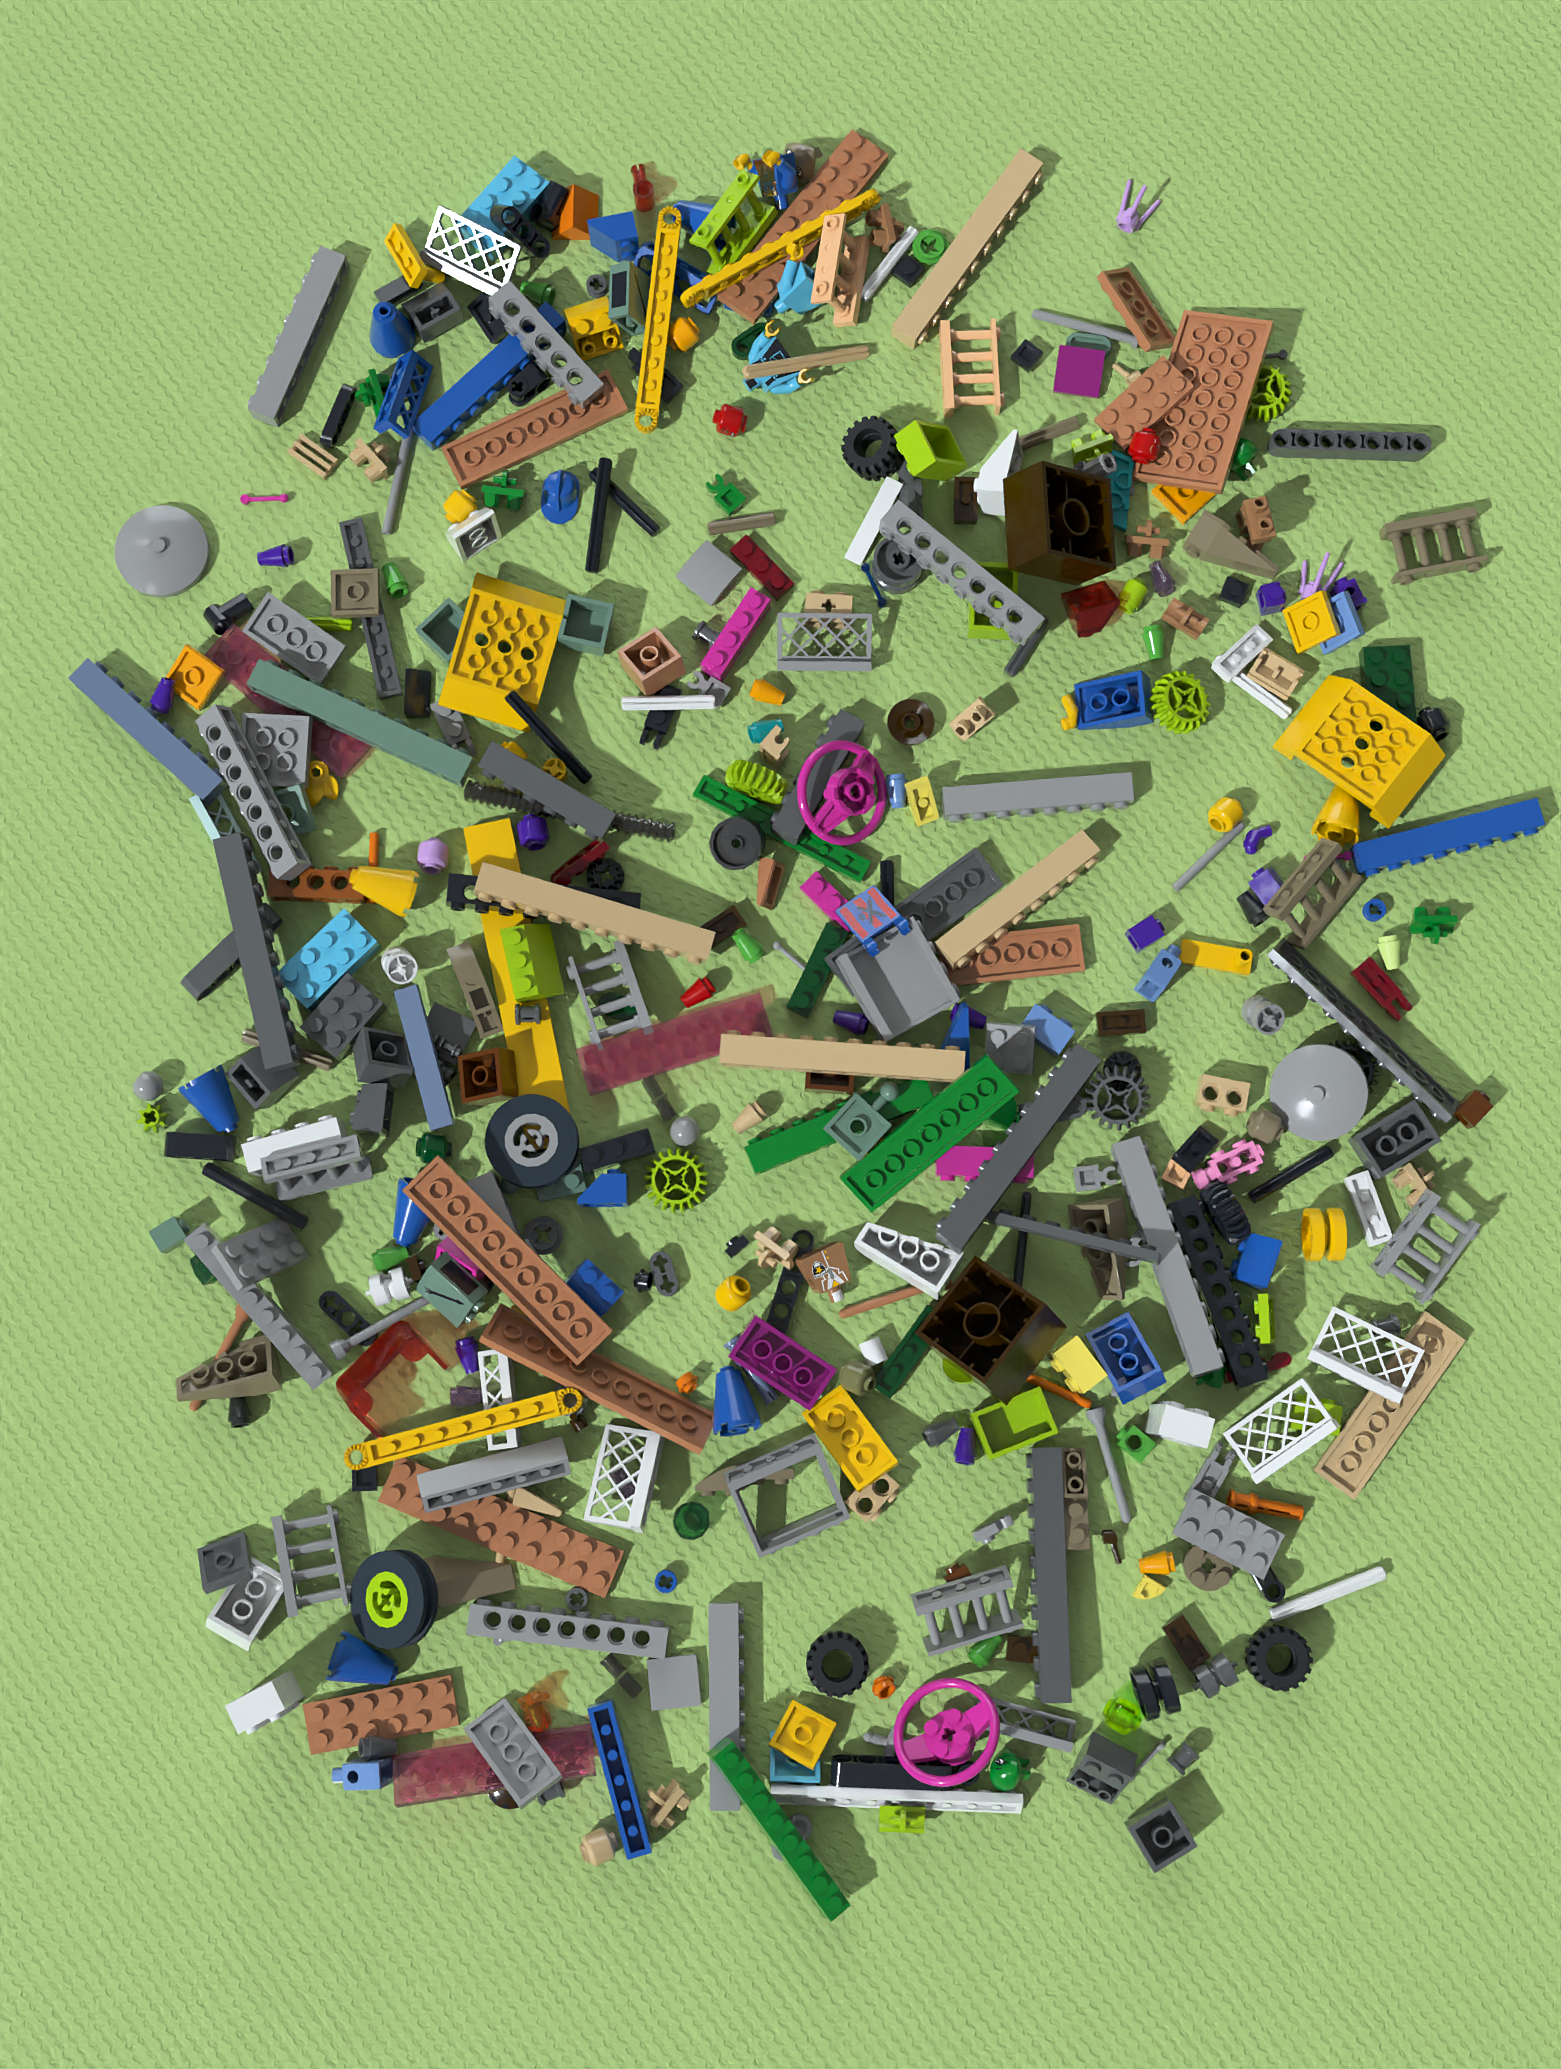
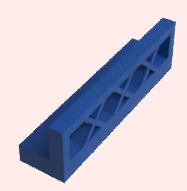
M652 241L641 244L633 263L649 277H651L652 270L646 271L639 265L643 256L649 259L651 265H653L655 243ZM678 257L673 294L680 298L683 293L680 289L679 281L685 280L692 287L701 282L708 274ZM717 294L711 297L708 306L698 302L697 305L695 303L694 307L707 315L711 314L717 301Z
M414 350L398 358L374 425V429L380 434L391 428L403 439L410 436L433 366ZM416 364L424 369L423 375L419 376ZM410 381L415 382L417 393L412 392ZM406 398H408L411 406L409 411L406 410L403 402ZM398 416H402L405 424L404 428L396 423Z

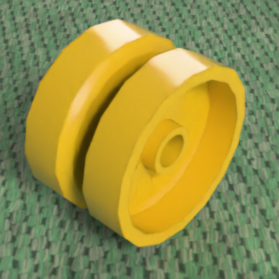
M1319 1208L1304 1209L1301 1218V1245L1307 1262L1321 1261L1324 1255L1328 1261L1344 1260L1347 1249V1226L1345 1215L1341 1208H1326L1324 1213Z

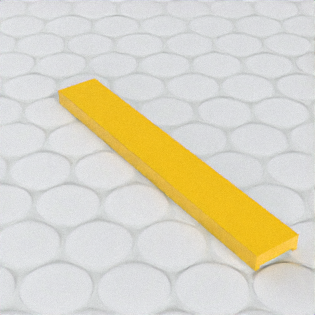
M510 818L463 828L473 876L479 875L482 862L522 874ZM496 911L480 914L507 1049L513 1050L515 1054L518 1096L537 1094L549 1097L560 1103L571 1115L548 999L543 998L520 1004L521 1006H535L536 1003H540L541 1024L525 1022L521 1023V1025H516L515 1004L518 1003L513 993L500 929L532 924V920L524 918L523 914L513 913V916H502ZM529 1125L523 1128L525 1137L529 1140L528 1145L531 1144L536 1151L547 1150L549 1137L544 1139V1147L541 1150L535 1141L537 1138H532L527 1131L528 1129L539 1131L541 1129L540 1126Z

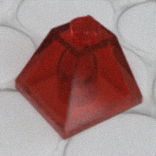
M1105 580L1061 593V599L1071 628L1078 638L1090 637L1094 633L1101 632L1120 605L1119 598Z

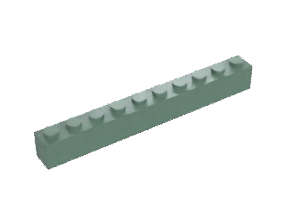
M261 659L258 660L246 683L252 691L301 714L313 717L316 721L461 788L464 787L475 765V761L469 751L463 748L456 750L450 747L451 744L441 738L434 740L428 737L429 734L422 729H410L407 727L408 724L398 718H395L393 721L387 718V714L376 708L373 711L365 708L363 702L353 698L350 701L343 698L344 694L335 689L328 691L322 688L323 685L316 680L310 679L307 681L302 679L300 673L289 669L287 672L281 669V665L273 660L268 659L267 662Z

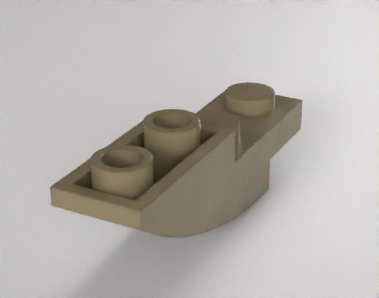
M469 941L446 949L481 1039L504 1031L492 996Z
M1062 1448L1066 1551L1090 1550L1085 1448Z
M750 1461L734 1464L711 1474L695 1485V1491H700V1496H715V1491H725V1495H731L723 1473ZM784 1468L752 1482L750 1485H762L764 1480L773 1479L774 1484H789V1479H794V1468ZM745 1486L739 1488V1492L740 1490H745Z

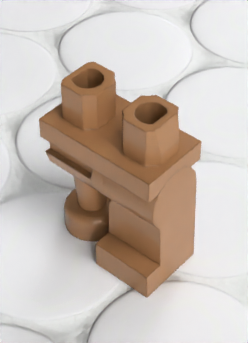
M1267 496L1243 500L1242 506L1236 514L1240 535L1249 533V536L1246 538L1248 548L1261 551L1265 542H1270L1272 538L1276 537Z

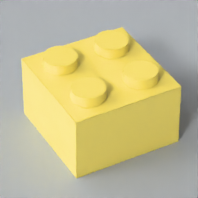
M1077 1335L1071 1336L1048 1354L1051 1357L1049 1363L1057 1373H1063L1066 1377L1064 1383L1071 1392L1085 1393L1108 1376Z

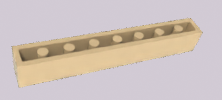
M1080 830L935 941L937 954L952 971L958 966L959 968L964 967L970 962V957L976 952L978 954L984 952L989 947V942L995 938L997 940L1002 938L1008 932L1007 929L1011 925H1019L1026 918L1028 912L1031 910L1037 911L1042 907L1045 899L1049 896L1053 898L1062 891L1063 885L1067 882L1071 884L1076 881L1081 875L1080 872L1087 868L1089 870L1099 862L1098 857L1101 850L1083 830Z

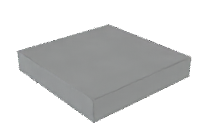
M697 1654L665 1657V1659H647L651 1711L701 1705Z

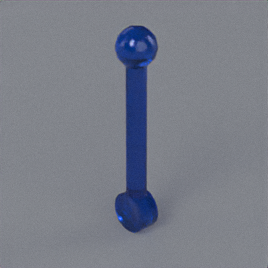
M863 563L861 570L866 573L878 599L877 605L880 608H884L887 601L885 598H882L869 571V564Z

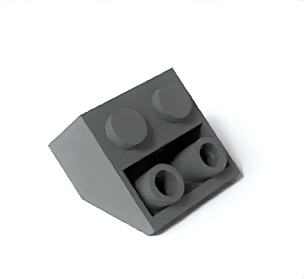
M441 282L401 304L424 343L464 322L459 305L451 292Z
M260 1046L242 1056L230 1068L226 1076L254 1109L257 1110L270 1108L298 1079L300 1073L294 1067L275 1073L265 1070Z
M1092 1732L1083 1744L1066 1781L1100 1800L1112 1804L1131 1780L1138 1755Z

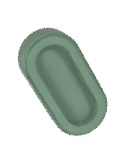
M1080 332L1070 334L1065 343L1066 346L1106 351L1104 359L1109 356L1112 348L1111 341L1106 336Z

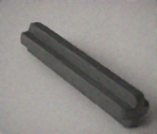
M1042 615L1045 618L1042 626L1025 646L1020 643L1007 663L1004 672L1009 676L1014 677L1048 625L1049 619Z

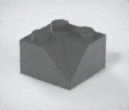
M362 1027L352 1044L357 1081L369 1084L387 1083L391 1087L403 1089L414 1071L405 1034Z
M387 1083L362 1084V1089L357 1092L355 1111H351L350 1114L352 1130L360 1135L389 1137L395 1089Z

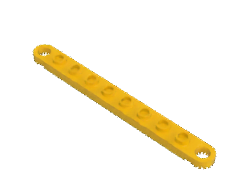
M870 189L852 200L847 199L843 201L839 207L833 210H826L817 219L804 222L795 231H788L773 243L767 242L760 250L754 253H747L740 261L725 265L721 271L714 275L709 274L705 276L701 282L682 293L680 297L681 302L685 308L694 307L695 303L697 305L702 299L704 301L789 255L786 252V248L790 242L795 243L796 246L804 247L820 238L825 216L845 213L847 215L846 223L861 216V212L873 209V205L877 206L881 196L876 189Z
M673 206L664 207L658 215L634 418L637 430L643 434L654 432L659 420L682 224L680 211ZM672 214L676 217V221L669 225L664 222V217ZM650 416L653 419L649 427H643L640 424L642 417Z
M566 1388L350 1446L344 1453L345 1465L352 1470H360L570 1414L582 1407L583 1395L575 1388ZM568 1393H573L577 1397V1404L572 1408L567 1407L564 1403V1397ZM355 1450H359L363 1454V1461L358 1465L354 1464L351 1460V1454Z

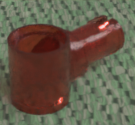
M635 164L631 167L634 180L633 195L635 207L641 212H648L655 206L653 186L647 180L645 166L638 164L639 170H637Z

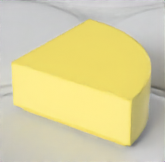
M1144 1574L1132 1596L1142 1600L1152 1599L1161 1595L1166 1590V1587Z

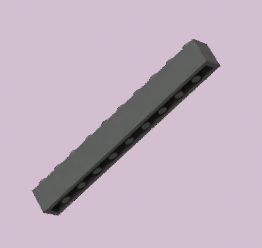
M241 832L213 839L264 1068L271 1073L299 1066L301 1051L298 1044H295L293 1036L296 1034V1029L293 1021H290L288 1014L291 1010L290 1003L284 997L283 988H285V981L278 971L280 960L272 945L275 942V938L267 923L269 919L268 909L265 905L263 906L262 897H264V890L262 885L258 883L256 874H259V869L251 854L254 851L253 843L250 838Z
M1078 1043L1073 1050L1068 1048L1061 1058L1064 1061L1059 1068L1055 1066L1047 1077L1050 1079L1047 1085L1043 1086L1041 1084L1034 1094L1036 1099L1032 1105L1029 1103L1025 1105L1020 1113L1022 1116L1018 1124L1015 1122L1011 1124L1006 1131L1008 1135L1004 1142L999 1141L992 1150L994 1156L991 1160L985 1159L978 1169L980 1174L977 1179L971 1178L963 1189L966 1192L962 1199L958 1197L949 1208L952 1212L947 1219L943 1216L937 1223L935 1229L938 1231L935 1238L958 1255H960L1099 1067L1101 1059Z
M1062 1447L1029 1448V1453L1025 1454L1026 1468H1030V1478L1026 1479L1027 1493H1031V1503L1027 1504L1028 1518H1032V1528L1028 1529L1029 1544H1033V1554H1029V1567L1034 1569V1579H1030V1593L1035 1595V1605H1031V1618L1036 1620V1630H1032V1644L1037 1646V1656H1033V1670L1038 1672V1682H1034V1696L1039 1698L1041 1704L1072 1703Z

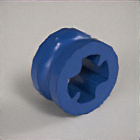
M1371 899L1363 906V916L1368 921H1378L1385 915L1386 906L1379 899ZM1369 906H1377L1379 908L1377 911L1379 915L1376 913L1371 915L1369 912L1371 908Z
M670 1570L660 1571L655 1578V1586L662 1593L673 1591L677 1585V1577ZM662 1575L672 1577L673 1582H670L672 1584L670 1588H667L665 1585L660 1586L659 1581H662L660 1579Z

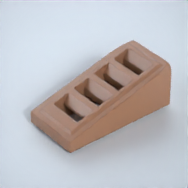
M765 857L759 858L757 905L769 910L773 909L785 870V864Z

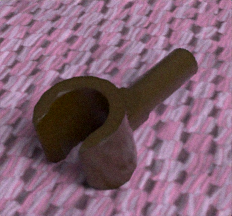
M575 1414L570 1415L571 1420L569 1422L576 1433L589 1426L582 1414L578 1416Z
M1102 1530L1103 1544H1111L1116 1564L1122 1563L1117 1548L1118 1539L1116 1533L1113 1530Z

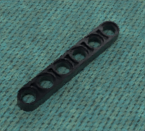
M799 1230L792 1237L794 1243H796V1238L800 1234H805L810 1239L807 1247L800 1248L798 1246L799 1251L795 1257L805 1255L812 1250L814 1239L813 1235L807 1230ZM783 1266L767 1318L769 1324L777 1327L784 1334H786L803 1279V1274L800 1270H789L785 1266ZM787 1280L794 1282L796 1286L794 1293L790 1295L785 1294L781 1289L783 1282ZM778 1304H785L788 1307L789 1311L786 1317L779 1318L775 1315L774 1308Z

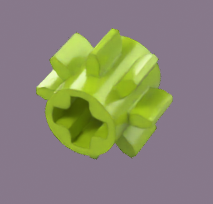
M148 1103L147 1109L138 1111L141 1114V1119L137 1123L145 1125L143 1131L148 1133L152 1128L154 1133L158 1134L159 1128L168 1126L165 1123V1118L169 1114L161 1113L163 1106L157 1105L154 1109ZM151 1115L157 1118L156 1122H152L149 1117Z

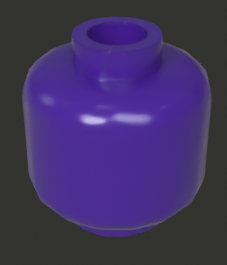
M536 814L525 815L523 820L517 825L520 844L529 851L543 849L550 840L546 820L538 817Z

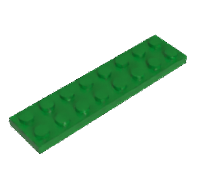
M985 1054L868 1151L859 1162L856 1161L840 1175L841 1181L871 1213L874 1212L1019 1093V1088L988 1054Z

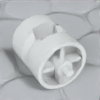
M393 946L382 955V968L391 981L397 984H406L415 978L418 966L407 949L401 946Z
M403 1267L389 1270L388 1275L381 1272L368 1277L370 1290L365 1291L366 1296L371 1295L377 1307L391 1303L393 1298L399 1301L411 1297L410 1283H413L412 1278L408 1279Z

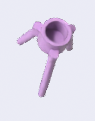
M1131 179L1127 181L1120 211L1116 218L1117 226L1127 233H1133L1134 230L1138 231L1141 224L1161 203V200L1158 199L1139 219V213L1136 209L1147 189V185H1143L1132 208L1125 210L1132 183Z
M1325 553L1315 582L1309 581L1308 585H1306L1307 561L1304 560L1298 594L1302 595L1301 600L1321 590L1327 592L1344 563L1340 562L1323 589H1321L1320 581L1330 553Z

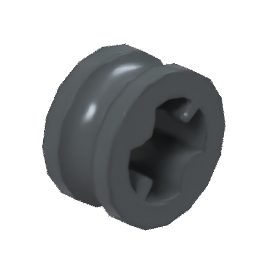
M595 274L587 279L586 286L589 296L596 299L605 296L607 293V283L603 276ZM594 283L600 284L599 290H594Z
M580 1587L572 1588L566 1595L567 1606L576 1611L583 1609L588 1603V1593ZM579 1592L582 1593L584 1596L581 1598V1600H584L583 1604H572L571 1600L573 1598H570L571 1594L577 1595Z

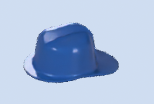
M559 469V471L551 473L544 481L541 511L544 517L551 523L564 524L570 521L576 514L580 487L578 479L571 472Z

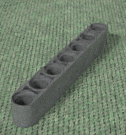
M1277 429L1267 444V451L1273 457L1416 462L1424 458L1432 443L1430 437L1424 433ZM1275 440L1282 441L1284 446L1277 445ZM1298 441H1304L1307 446H1301ZM1321 442H1327L1330 447L1323 446ZM1344 442L1352 444L1353 448H1348ZM1368 443L1374 444L1376 449L1370 448ZM1391 444H1396L1399 450L1392 448ZM1414 445L1421 446L1422 450H1417Z

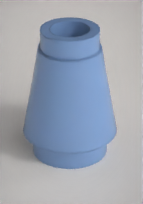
M905 774L887 775L885 785L892 809L906 807L907 792L904 784L908 783V779H905Z

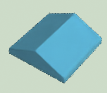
M770 1731V1741L775 1731ZM770 1747V1782L820 1783V1759L814 1770H811Z

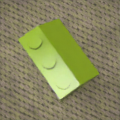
M523 924L500 929L516 1002L521 1004L565 994L550 924Z

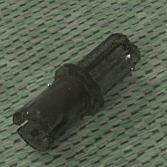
M651 1075L643 1079L642 1085L652 1100L650 1103L655 1105L663 1121L667 1122L677 1116V1113L667 1099L668 1094H664L655 1077Z
M609 1653L600 1662L615 1679L613 1682H618L631 1698L637 1697L642 1692V1686L628 1672L629 1668H625L613 1653Z

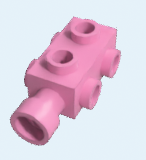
M1244 1139L1233 1144L1234 1150L1225 1153L1224 1149L1210 1155L1212 1160L1206 1162L1207 1168H1199L1191 1172L1195 1184L1200 1190L1214 1180L1215 1182L1221 1181L1228 1185L1237 1181L1236 1175L1244 1171L1246 1175H1250L1260 1170L1258 1165L1264 1163L1262 1158L1265 1156L1259 1144L1255 1145L1253 1141L1247 1143ZM1241 1154L1247 1156L1246 1163L1241 1162ZM1220 1164L1226 1167L1225 1173L1219 1171L1218 1166Z

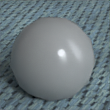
M152 1071L141 1073L132 1085L133 1093L144 1101H153L163 1092L162 1078Z
M683 1116L677 1118L672 1123L670 1135L677 1145L687 1146L699 1138L700 1127L695 1119Z

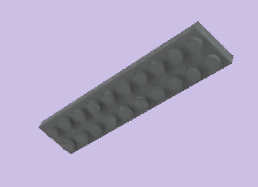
M1282 938L1267 955L1274 967L1282 969L1292 984L1299 985L1305 991V995L1309 1000L1317 1002L1329 1018L1335 1019L1340 1023L1341 1029L1347 1035H1352L1359 1041V1046L1365 1052L1372 1053L1382 1068H1388L1400 1085H1406L1412 1091V1095L1420 1103L1424 1102L1430 1108V1112L1435 1118L1442 1119L1447 1123L1454 1116L1460 1103L1286 939Z

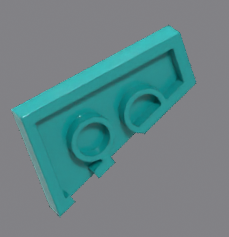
M1112 450L1111 455L1114 456L1117 468L1115 472L1105 478H1109L1111 481L1114 528L1125 533L1127 530V515L1134 461H1132V458Z

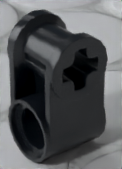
M536 362L529 363L508 382L507 389L510 402L517 407L526 405L549 386L551 378Z

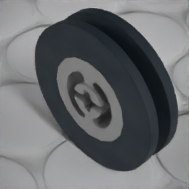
M527 1094L508 1100L495 1111L486 1129L485 1149L491 1165L506 1181L518 1187L538 1189L558 1182L573 1167L578 1155L579 1134L573 1118L560 1103L543 1095ZM529 1125L541 1127L539 1131L534 1129L527 1130L532 1138H537L535 1141L541 1150L544 1147V1139L549 1137L547 1150L536 1158L524 1157L526 1152L531 1154L538 1153L531 1144L528 1145L529 1140L524 1134L521 1135L520 1145L516 1146L515 1143L518 1133Z

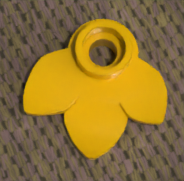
M319 760L310 762L308 789L305 788L310 806L314 807L323 798V795L336 800L339 794L338 782L333 776L329 775L328 766ZM315 768H318L320 770V775L318 777L313 775V770Z

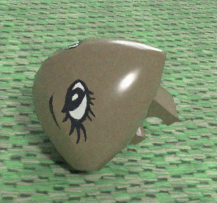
M797 142L787 143L783 154H795L797 182L808 183L814 173L816 158L823 156L819 147L812 148L809 145Z

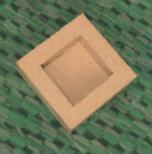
M1170 1158L1160 1179L1183 1190L1190 1177V1173Z

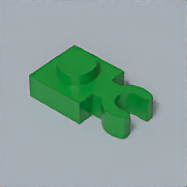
M716 474L715 480L719 484L712 486L707 482L706 488L710 493L717 494L714 497V501L730 517L747 502V498L731 482L725 486L723 478Z

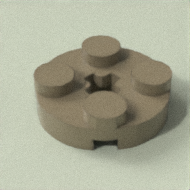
M1195 1545L1190 1547L1183 1557L1182 1567L1184 1575L1198 1589L1214 1591L1229 1583L1233 1573V1564ZM1207 1558H1210V1561L1214 1563V1568H1211V1572L1206 1573V1569L1202 1568L1201 1565L1206 1563Z

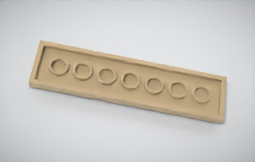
M1426 1311L1421 1313L1403 1339L1425 1351L1399 1405L1367 1390L1341 1427L1339 1436L1334 1437L1312 1469L1353 1500L1358 1496L1466 1341ZM1410 1349L1399 1351L1403 1365L1414 1362L1418 1354ZM1393 1353L1386 1363V1371L1400 1367L1396 1353ZM1410 1366V1367H1407V1368H1404L1405 1371H1406V1374H1408V1372H1409L1411 1366ZM1402 1369L1388 1373L1391 1384L1401 1388L1405 1381ZM1385 1375L1379 1376V1378L1387 1381Z

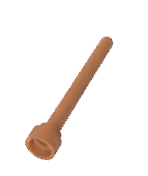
M951 1280L944 1291L949 1290L952 1286ZM911 1286L843 1308L839 1311V1316L847 1318L924 1292L915 1286Z
M239 1304L234 1309L236 1311V1318L213 1361L219 1359L218 1355L225 1351L228 1354L244 1322H248L250 1318ZM203 1400L191 1401L189 1405L190 1410L197 1411Z

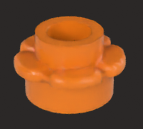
M692 1372L682 1375L676 1381L679 1392H685L686 1394L693 1392L698 1387L696 1381H698L699 1377L694 1376Z
M886 1676L876 1678L872 1686L874 1695L878 1696L879 1699L889 1698L896 1689L893 1684L894 1679L892 1677L887 1678Z

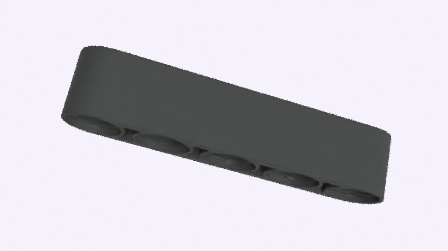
M263 903V906L265 905L269 912L268 927L274 932L281 925L283 919L267 903ZM234 932L229 933L181 980L180 984L197 1001L205 998L241 964Z

